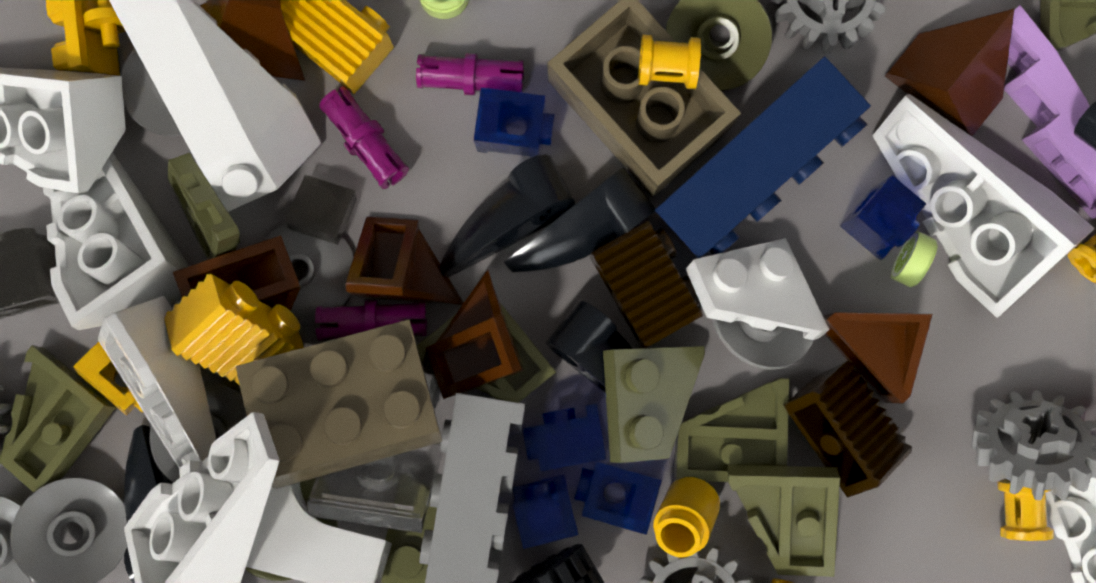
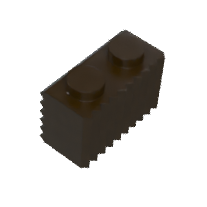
M649 221L593 251L590 255L592 263L641 348L651 346L703 316L698 307L701 303L689 276L686 275L681 278L671 260L677 256L671 239L663 228L654 231Z
M849 361L811 379L812 381L807 383L799 392L794 394L795 396L783 404L826 467H837L840 476L839 487L847 498L879 487L912 452V446L905 443L906 437L900 435L899 427L893 422V418L886 416V409L879 406L880 400L873 397L874 391L868 389L867 381L860 376V372L854 370V363Z

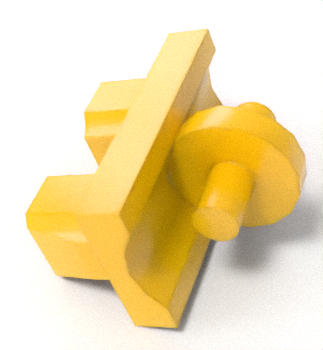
M46 0L47 16L53 24L64 27L66 39L56 43L51 48L53 67L59 71H78L120 76L117 48L120 47L118 33L126 31L110 1Z

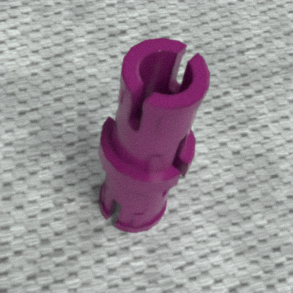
M466 53L465 58L418 54L417 65H420V68H416V85L419 89L463 90L464 95L475 96L476 91L509 92L520 95L523 93L524 60L478 59L477 53Z
M339 87L338 92L334 89L321 100L319 107L346 140L344 147L351 155H357L382 189L389 188L390 184L394 186L406 176L409 168L387 143V140L382 135L385 130L377 120H370L356 103L347 87Z
M366 300L364 306H317L315 323L337 322L336 324H320L319 328H316L317 340L338 339L405 321V319H425L426 303L378 305L377 300ZM427 319L410 320L414 335L427 336Z

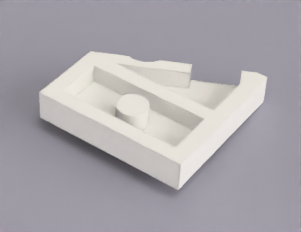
M786 238L693 259L686 268L707 318L730 323L743 321L753 328L773 331L777 326L803 331V338L809 340L819 339L829 330Z

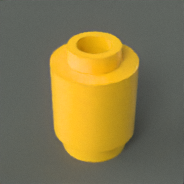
M683 477L674 481L669 486L653 523L657 543L666 553L675 557H689L706 546L720 510V498L716 490L709 483L695 477Z

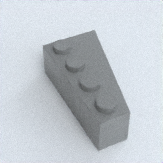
M456 393L452 420L445 419L442 432L443 442L440 445V452L446 453L443 474H435L431 492L430 507L437 508L434 530L425 529L419 563L428 565L425 583L498 582L525 404Z

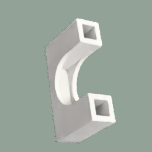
M305 343L304 348L313 344ZM425 373L431 399L433 400L436 389L435 379L433 375ZM299 482L278 489L271 487L246 567L306 583H381L392 543L322 523L307 507Z

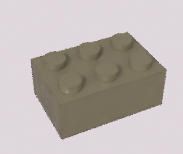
M620 0L547 63L548 82L649 195L653 197L726 134L741 113L701 69H699L696 89H687L684 83L650 81L647 86L638 85L640 47L643 34L652 35L654 41H676L638 0Z
M410 320L236 366L246 416L252 412L264 414L280 460L271 486L274 489L443 442Z

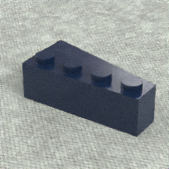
M824 56L655 211L698 258H701L708 251L712 255L723 253L740 238L734 228L750 214L758 222L782 201L775 191L792 177L800 185L824 164L817 155L833 140L842 148L868 124L860 116L871 105Z

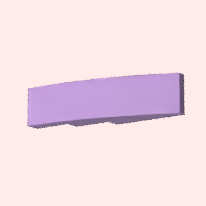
M1019 5L1014 10L1008 64L1017 73V76L1005 85L1004 90L1037 126L1022 141L1084 211L1094 219L1096 218V151L1074 135L1076 124L1090 106L1056 49L1021 5Z

